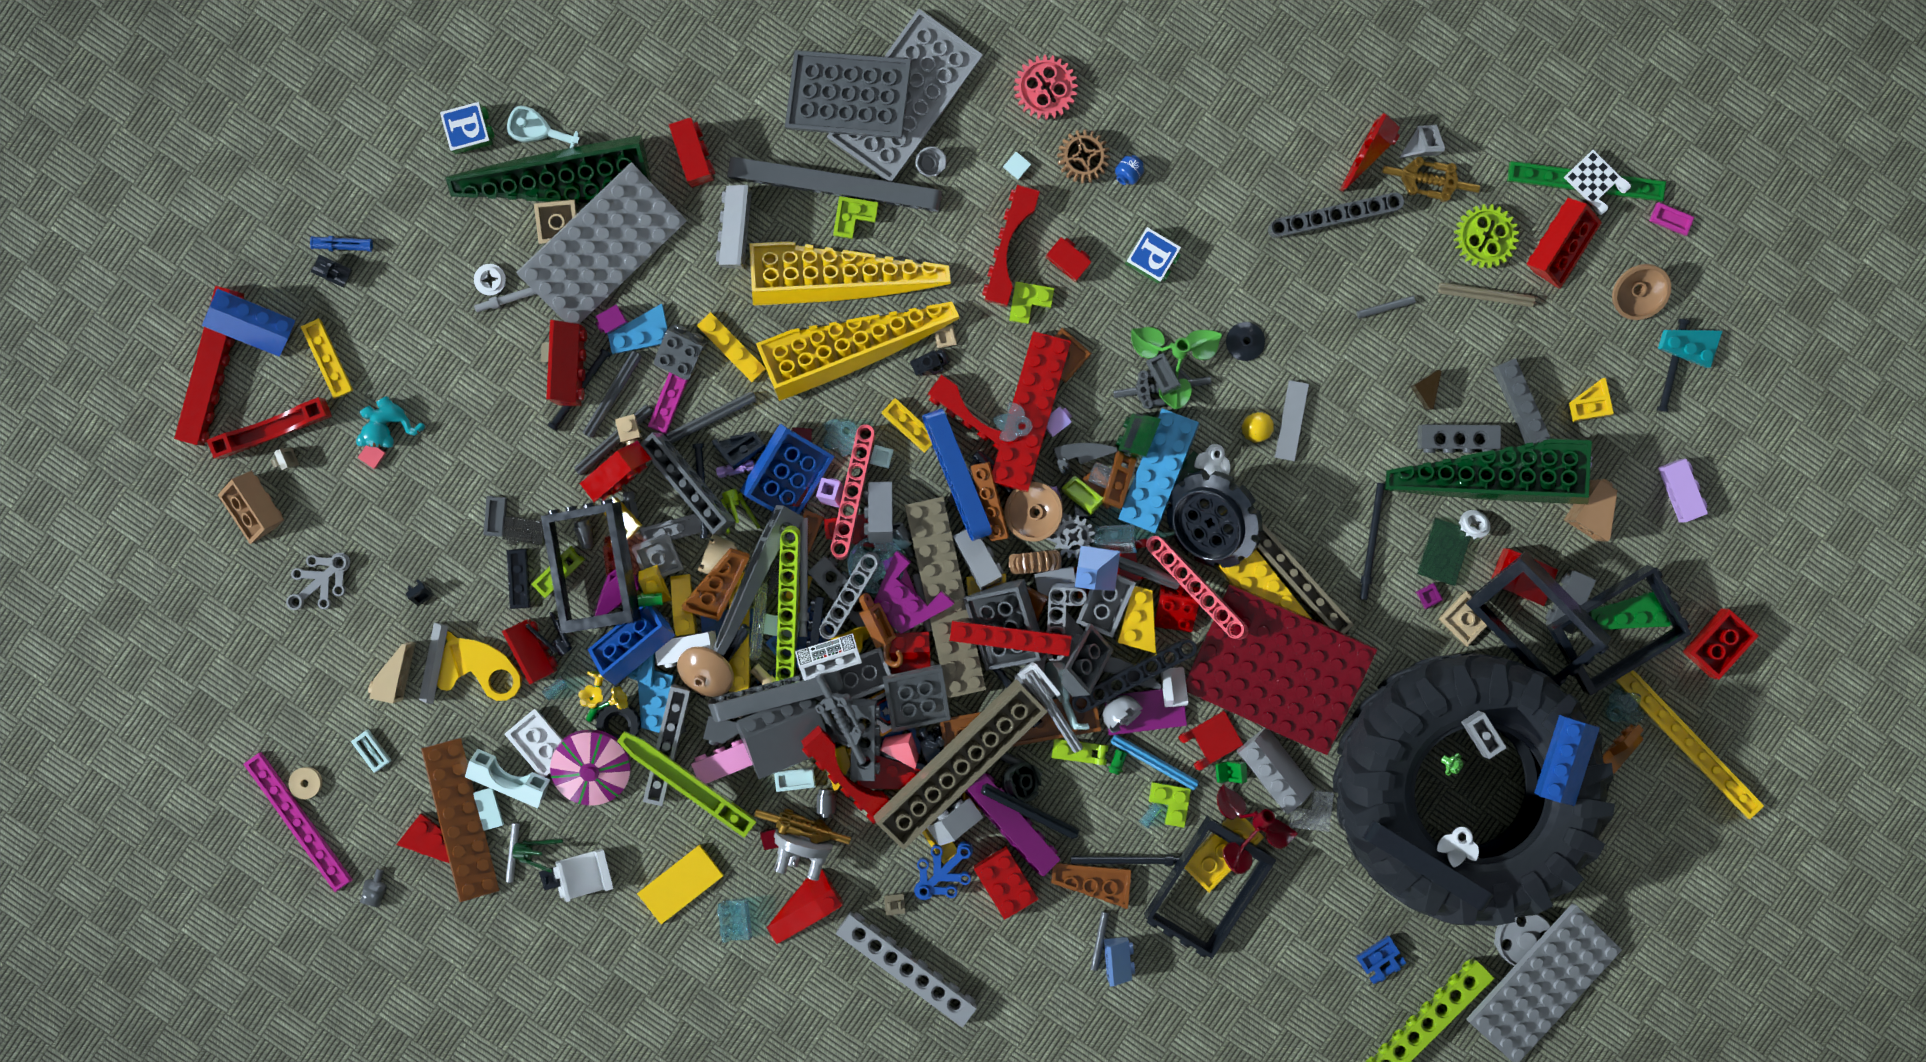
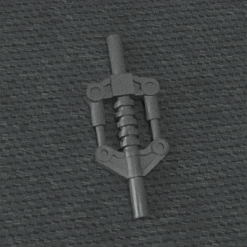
M1177 366L1172 367L1174 373L1176 371ZM1143 370L1138 373L1136 387L1113 391L1114 398L1137 395L1144 409L1166 404L1162 398L1151 400L1150 393H1159V387L1157 383L1148 385V379L1154 378L1150 371ZM1179 370L1178 379H1187L1191 388L1211 384L1210 376L1191 379L1184 371Z
M818 674L815 678L825 698L816 705V711L822 714L826 724H829L833 732L831 739L851 747L859 764L865 763L867 760L858 744L865 731V726L858 723L855 717V712L850 704V695L846 693L843 695L837 694V692L832 693L823 674ZM841 707H844L848 717H851L855 725L853 730H851V725H848L849 722L846 720L844 712L841 711ZM828 710H831L832 714H834L833 716L837 724L839 723L838 726L841 728V731L836 730Z

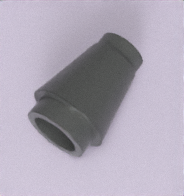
M589 519L574 522L573 530L582 545V549L593 547V528Z

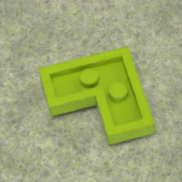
M839 196L833 236L853 239L856 220L875 223L878 202Z
M1015 282L1009 321L1029 324L1032 305L1051 308L1054 288Z
M1151 782L1148 801L1167 805L1164 824L1185 828L1191 789Z

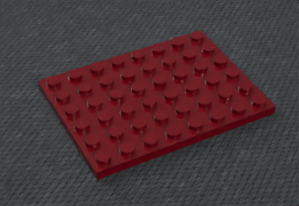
M1230 583L1223 601L1247 625L1248 635L1242 640L1231 638L1213 620L1186 679L1187 692L1328 755L1377 652V648ZM1223 611L1220 614L1221 621H1225L1228 618L1227 611ZM1235 626L1233 631L1236 636L1241 633V626Z

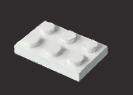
M535 708L508 730L505 735L537 774L546 777L550 774V763L554 750L563 739Z

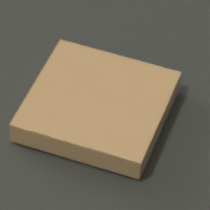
M1467 591L1438 619L1466 647L1487 627L1466 604L1471 597Z

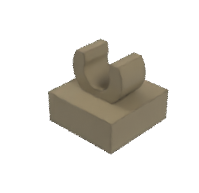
M292 447L279 449L274 452L276 458L271 460L274 468L280 466L281 470H286L299 466Z
M904 893L884 895L886 916L906 914Z

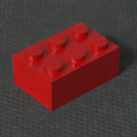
M690 117L668 124L689 185L693 188L714 181L715 169L710 159L707 160L706 156H709V151L704 140L701 141L700 137H703V133L698 122H694Z
M637 440L617 450L579 484L593 502L600 499L602 501L606 500L611 495L614 496L620 492L624 484L627 485L633 481L637 473L640 474L647 469L646 464L652 459Z
M1721 608L1682 652L1710 678L1719 680L1759 635L1730 609Z
M1007 845L973 865L974 871L1004 920L1038 900L1037 894Z

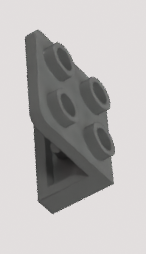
M673 324L666 330L654 359V365L684 380H688L691 377L700 353L706 349L709 341L705 340L698 333L692 334L686 331L687 329L682 325Z

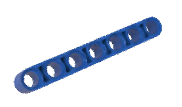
M941 408L924 414L922 417L925 428L970 539L975 541L991 535L990 523L944 410Z

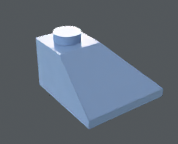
M1081 546L1075 587L1115 591L1120 551Z

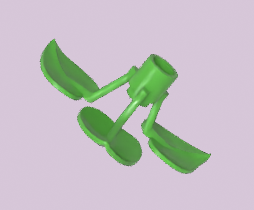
M1144 327L1131 330L1132 345L1136 352L1144 358L1151 359L1157 356L1158 351L1163 352L1172 349L1173 355L1178 358L1175 371L1177 379L1182 360L1188 352L1192 351L1193 356L1199 360H1209L1216 354L1222 336L1221 333L1211 330H1196L1191 332L1186 338L1177 339L1175 344L1170 343V345L1162 348L1165 339L1158 329ZM1178 379L1181 388L1164 396L1159 389L1162 400L1173 409L1184 407L1190 399L1192 389L1187 379Z

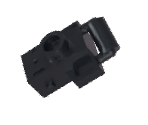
M940 349L936 352L933 350L909 362L916 376H923L927 371H930L933 375L943 371L942 366L948 364L950 359L946 350ZM938 366L941 367L940 370L936 372L933 371L934 368Z

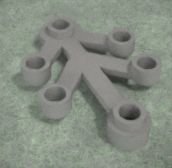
M336 553L331 558H322L316 555H310L306 558V564L310 567L317 565L329 566L324 572L305 571L301 568L293 569L291 572L293 579L301 580L306 578L315 580L299 594L290 595L286 600L287 607L291 610L301 609L304 605V600L320 587L318 607L320 609L330 608L329 581L334 573L335 586L332 592L335 596H343L346 593V588L343 585L344 571L350 567V558L345 553ZM312 557H314L316 560L315 564L313 565L310 563V559ZM339 559H342L344 561V564L342 566L338 565ZM297 570L301 572V576L299 578L295 575V572ZM337 587L342 588L341 594L336 592ZM295 598L299 599V605L294 604ZM323 600L327 601L326 607L322 606Z

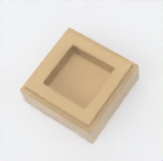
M953 325L946 326L934 333L938 349L957 345Z

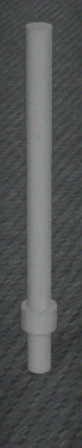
M530 287L505 296L489 298V301L476 304L474 307L476 312L490 308L493 310L500 308V305L537 293Z
M803 518L800 528L799 637H807V621H809V613H807L808 518Z

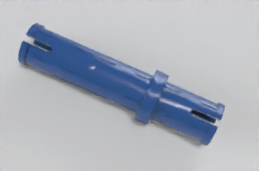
M311 236L310 248L328 249L329 251L356 250L372 252L373 241L372 239Z

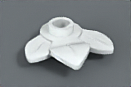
M1210 445L1206 452L1200 453L1195 460L1194 467L1206 470L1209 475L1215 471L1228 475L1230 473V462L1225 457V452L1221 445ZM1215 451L1218 452L1217 457L1214 456Z
M1458 827L1452 834L1444 835L1437 845L1438 852H1447L1448 860L1453 867L1459 866L1466 857L1476 861L1479 854L1478 846L1472 841L1473 835L1471 831L1465 827ZM1461 833L1465 835L1463 841H1460L1458 838Z

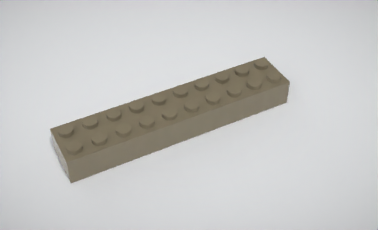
M944 497L907 504L905 509L926 604L929 605L941 591L946 593L955 602L951 607L930 618L939 663L943 670L947 699L984 691L986 687L976 644L949 641L952 620L970 622L963 600L965 592Z
M1016 679L873 816L877 825L904 850L1048 711Z

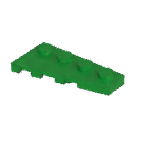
M1653 592L1604 605L1589 612V615L1602 629L1670 627V622Z

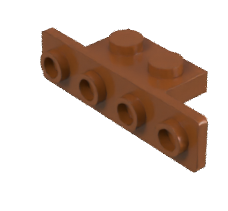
M985 462L972 465L971 471L977 494L992 530V534L989 535L990 541L1007 539L1009 534L990 463Z
M1631 724L1620 732L1621 735L1613 740V744L1603 754L1604 764L1612 763L1613 774L1616 773L1643 741L1640 734L1644 730L1639 724L1636 726Z

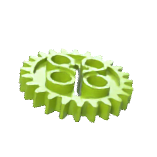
M1485 204L1481 205L1480 209L1478 206L1473 207V212L1469 209L1466 211L1467 216L1462 215L1460 217L1463 222L1456 223L1460 229L1454 231L1455 234L1459 235V237L1453 239L1459 242V245L1455 248L1462 249L1459 256L1465 254L1467 256L1465 262L1470 259L1472 260L1471 266L1479 263V268H1483L1486 263V267L1489 269L1493 263L1497 267L1500 265L1499 260L1504 263L1507 261L1505 256L1512 257V253L1509 250L1514 251L1517 249L1512 245L1519 242L1518 239L1514 238L1519 232L1513 231L1517 224L1510 223L1514 217L1507 218L1508 211L1500 213V206L1495 210L1493 204L1489 205L1488 209ZM1478 219L1484 220V228L1478 226ZM1493 220L1494 224L1489 231L1491 221ZM1496 227L1502 228V236L1496 234ZM1486 232H1488L1487 237L1490 238V239L1484 241V240H1485V235H1483V234L1486 233ZM1471 236L1476 238V246L1470 244L1469 239ZM1482 243H1483L1482 250H1481V252H1479V251H1478V250H1479V247H1480V246L1482 245ZM1489 244L1494 246V254L1488 252L1487 247Z

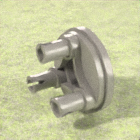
M776 829L774 838L775 844L779 847L774 871L786 874L787 866L792 867V864H794L793 867H798L800 856L806 857L811 860L807 878L818 881L822 866L826 863L828 855L832 852V843L827 840L815 844L810 841V838L801 835L799 837L789 833L782 835Z

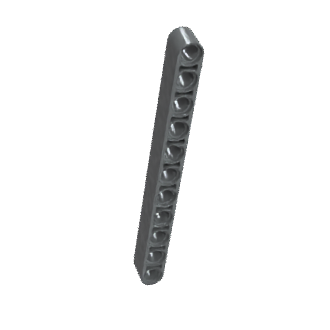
M730 157L727 174L728 178L935 212H939L942 191L937 189L737 157Z

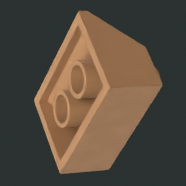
M252 470L233 478L218 494L250 544L276 529L284 521L281 512L275 507L270 495L265 492L259 478L254 475Z

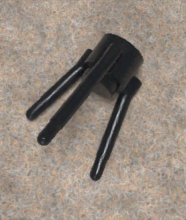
M550 612L549 615L559 634L552 641L553 645L529 624L525 625L530 632L550 649L552 654L557 652L561 656L573 648L565 633L561 634L559 620L555 618L553 612Z

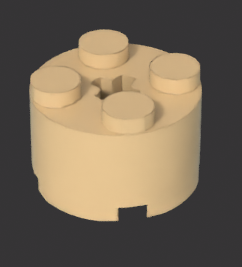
M712 534L711 539H714V541H709L701 560L703 567L699 565L698 571L708 574L730 548L737 550L734 542Z

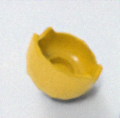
M1263 412L1247 416L1242 424L1243 435L1247 440L1254 443L1267 440L1274 431L1273 420L1268 414Z

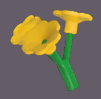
M598 671L587 672V674L595 678L594 685L596 687L587 685L584 690L579 692L578 696L580 704L590 708L586 717L588 722H593L598 710L608 705L616 704L620 710L628 707L627 695L620 686L613 687L611 689V698L607 702L598 705L603 701L600 686H602L603 679L605 678Z

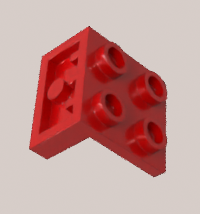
M1160 584L1154 627L1192 632L1199 604L1181 585L1178 589H1173ZM1193 587L1195 593L1199 592V587Z

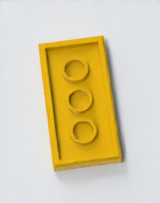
M1238 816L1234 820L1227 818L1222 823L1245 839L1255 831L1253 825L1246 818L1240 819ZM1258 832L1250 842L1257 845L1264 836ZM1214 833L1196 849L1184 868L1209 893L1232 871L1223 857V849L1229 842Z
M699 844L637 894L659 923L663 924L722 878L724 874Z

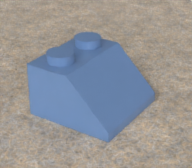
M1127 937L1104 939L1106 973L1109 985L1116 986L1131 981L1132 974H1135L1134 962L1130 961V955L1133 954V943H1129Z

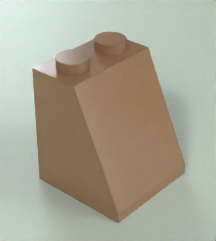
M1605 479L1591 480L1589 486V505L1573 504L1564 521L1595 541L1608 542L1611 538L1617 490L1613 488L1611 482Z

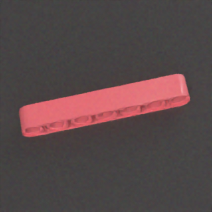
M861 425L857 429L831 544V552L839 560L848 557L875 441V433L870 425ZM863 431L871 432V436L868 439H863L860 435ZM859 450H865L867 452V455L864 458H858L856 456ZM854 469H861L863 471L860 477H853L852 472ZM850 488H857L858 494L851 497L848 495V490ZM846 507L854 508V513L850 516L844 515L843 511ZM842 526H848L850 528V531L847 535H841L839 533V530ZM838 545L846 547L845 552L841 555L835 553V548Z
M1159 536L1150 537L1146 543L1148 551L1228 636L1237 640L1246 638L1248 635L1247 625L1165 539ZM1160 541L1161 547L1155 551L1154 544ZM1173 555L1174 561L1168 565L1167 558ZM1186 568L1187 576L1182 579L1180 572ZM1196 583H1200L1201 589L1195 593L1193 587ZM1209 597L1214 598V604L1211 607L1207 606V599ZM1223 611L1228 613V618L1225 621L1220 619V614ZM1240 625L1241 633L1236 636L1233 630L1235 626Z

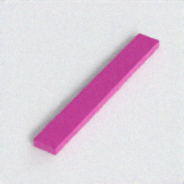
M259 752L245 762L243 765L333 891L337 892L351 882L353 879L263 753Z

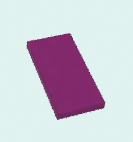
M1163 689L1119 694L1116 697L1120 695L1133 697L1143 709L1140 710V715L1128 726L1125 724L1119 726L1120 731L1112 733L1108 729V735L1187 726L1185 706L1165 707Z

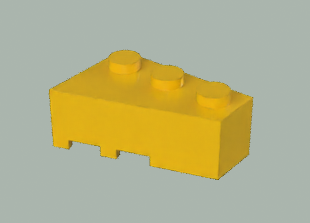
M1134 586L1122 616L1116 638L1117 643L1156 653L1152 590Z

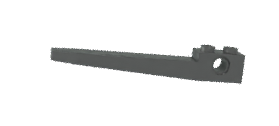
M776 505L740 582L713 648L714 651L721 655L725 654L733 641L777 552L780 551L781 526L784 525L785 528L796 526L798 529L802 526L803 516L785 506ZM787 532V539L793 540L794 534Z

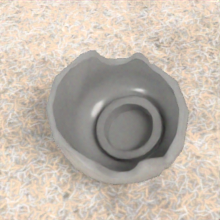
M926 147L916 156V168L919 173L926 177H935L946 168V156L937 147Z

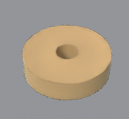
M311 767L299 768L289 778L291 793L300 799L312 798L322 788L320 773ZM303 780L308 781V786L303 785Z

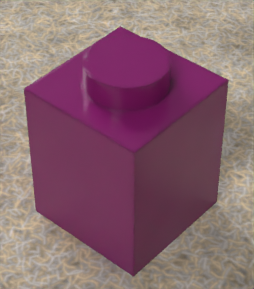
M614 305L596 316L598 329L601 333L605 332L607 335L628 323L618 305Z

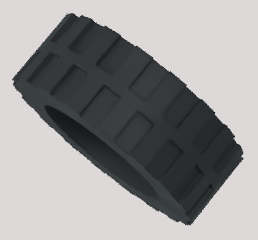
M616 704L608 705L599 713L596 719L597 724L595 727L597 730L606 732L616 739H619L622 734H614L609 729V721L615 715H621L626 718L628 722L626 732L638 736L641 729V719L638 716V712L632 706L620 710Z

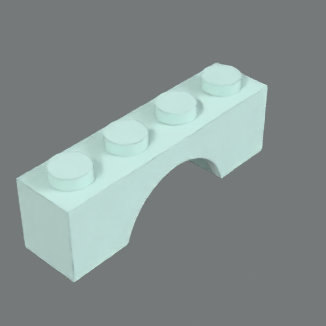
M477 749L470 759L465 775L468 779L536 808L539 807L544 799L550 779L533 772L524 777L510 775L499 766L496 756Z

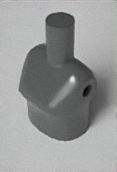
M902 522L893 524V547L903 549L908 558H912L915 552L911 548L913 544L911 532L905 528Z
M377 868L374 879H367L364 882L360 903L380 907L382 898L387 890V885L381 882L384 873L383 869Z

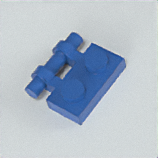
M1390 936L1384 937L1355 956L1366 974L1372 971L1375 972V975L1369 978L1373 985L1379 981L1383 982L1388 975L1394 971L1397 973L1401 970L1402 966L1407 964L1403 957L1398 960L1394 959L1400 952ZM1389 961L1390 965L1380 970L1379 967Z

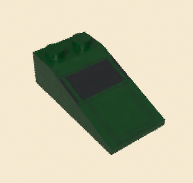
M1134 413L1130 417L1126 416L1122 426L1125 428L1123 435L1119 434L1115 444L1118 446L1117 451L1124 452V454L1129 456L1132 455L1137 457V459L1146 457L1161 419Z

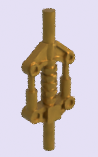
M1417 157L1403 169L1384 165L1382 168V173L1401 177L1409 195L1418 193L1427 195L1430 198L1439 199L1441 202H1447L1455 189L1479 193L1480 185L1458 181L1457 167L1454 163H1432L1424 161L1422 157ZM1422 165L1429 166L1436 170L1445 171V178L1444 176L1438 177V175L1433 176V174L1428 175V173L1423 174V172L1419 171L1418 173L1417 171ZM1415 180L1417 182L1422 181V183L1427 182L1430 185L1432 183L1434 186H1443L1442 192L1418 189Z
M756 809L754 817L777 823L778 833L782 835H787L788 833L799 837L801 835L810 838V841L815 844L831 839L849 845L851 840L849 836L832 832L823 820L817 819L812 821L806 819L804 816L794 814V811L791 809H785L784 812H780V815Z

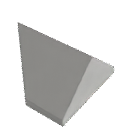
M1437 125L1417 126V130L1399 158L1438 156L1444 152L1445 146Z

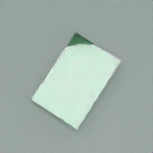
M1434 518L1417 574L1455 586L1471 536H1466V532L1461 530L1459 525Z

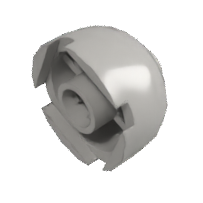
M1115 696L1106 701L1107 706L1103 711V719L1108 729L1115 733L1121 730L1119 726L1124 724L1128 726L1140 715V710L1143 708L1131 696Z

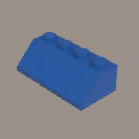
M217 289L202 326L280 357L296 320Z
M646 606L645 609L639 607L641 620L616 625L587 649L601 676L613 685H617L676 636L669 623L654 606Z
M1559 715L1534 792L1535 794L1559 803L1575 806L1600 727Z

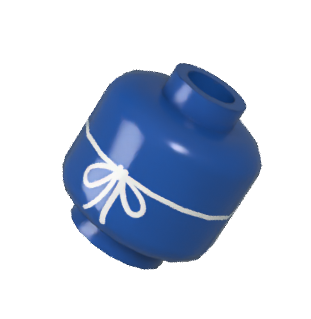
M1125 156L1115 168L1117 181L1122 185H1134L1144 173L1143 162L1137 156Z

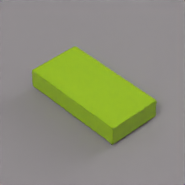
M1075 475L1062 487L1064 494L1091 515L1103 503V497Z

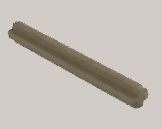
M1439 283L1438 293L1528 307H1532L1535 304V296L1449 283Z

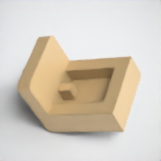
M634 414L615 419L621 443L629 445L643 439Z

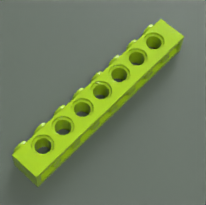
M1474 958L1467 960L1462 965V969L1457 974L1451 975L1448 983L1443 988L1437 989L1434 997L1430 1001L1424 1002L1420 1007V1011L1416 1015L1410 1016L1406 1021V1025L1402 1029L1396 1030L1392 1035V1039L1388 1043H1383L1378 1049L1379 1052L1374 1057H1369L1365 1062H1382L1384 1060H1389V1062H1411L1494 977ZM1472 976V982L1466 985L1465 979ZM1454 990H1458V996L1451 998V993ZM1440 1004H1444V1010L1437 1012V1007ZM1426 1018H1431L1430 1024L1423 1026V1021ZM1412 1032H1417L1416 1038L1409 1040V1035ZM1403 1046L1402 1052L1396 1054V1047Z

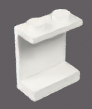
M602 849L555 862L556 867L553 868L556 879H560L561 886L558 887L559 895L566 902H569L572 898L600 890L608 891L613 889L605 853Z

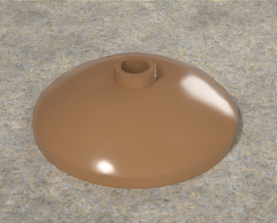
M1641 264L1630 268L1620 276L1613 288L1612 301L1615 309L1623 317L1631 320H1643L1655 315L1666 305L1670 297V278L1662 268L1656 265Z
M1031 482L1028 493L1014 489L1009 495L1005 504V520L1011 532L1020 539L1031 542L1045 540L1057 531L1062 522L1063 506L1061 499L1048 485ZM1036 509L1040 510V514L1038 516H1035L1034 511Z
M691 647L686 649L678 659L677 669L681 679L691 690L698 694L711 697L721 696L727 693L733 685L734 673L730 664L722 655L712 649Z

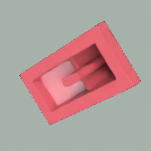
M912 733L884 738L880 751L913 769L916 768L919 753Z

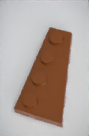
M730 548L682 604V610L719 621L749 560V553Z
M1057 863L1052 868V884L1128 909L1131 869Z

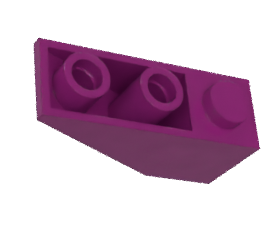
M616 569L606 578L593 611V616L609 614L611 610L622 605ZM634 575L637 592L639 588L638 578Z

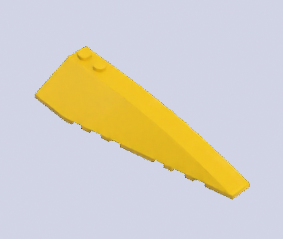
M795 242L749 243L753 305L860 299L951 284L948 265L928 262L919 264L909 259L899 261L889 256L879 258L875 254L849 250L839 252L829 247L819 249L809 244L799 246Z
M953 302L929 305L925 309L912 308L908 312L897 313V311L889 312V315L885 316L877 314L848 319L845 323L831 322L827 326L818 327L814 325L804 330H800V328L792 329L758 342L756 345L778 400L781 401L888 357L960 319Z

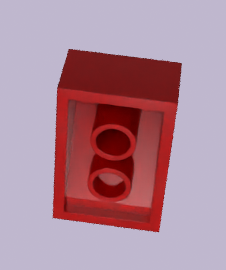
M1503 548L1492 578L1518 558L1521 553ZM1536 560L1555 580L1558 569ZM1524 572L1501 589L1541 606L1545 605L1548 598Z

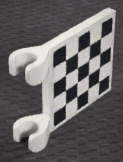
M1594 150L1564 177L1592 205L1599 215L1608 210V206L1600 201L1599 198L1615 184L1621 193H1625L1631 187Z

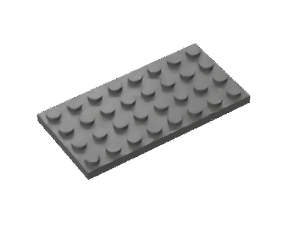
M920 9L917 10L884 56L888 58L911 59L912 61L903 138L896 139L829 133L827 136L829 140L887 182L894 181L983 57V54Z
M631 162L516 273L565 322L580 324L687 220Z
M1572 903L1466 1020L1512 1062H1520L1615 959L1622 949L1577 905Z

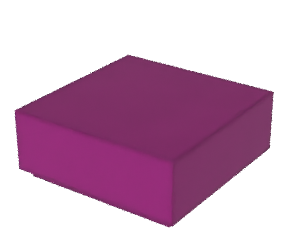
M1431 583L1416 591L1424 609L1443 600L1435 583Z

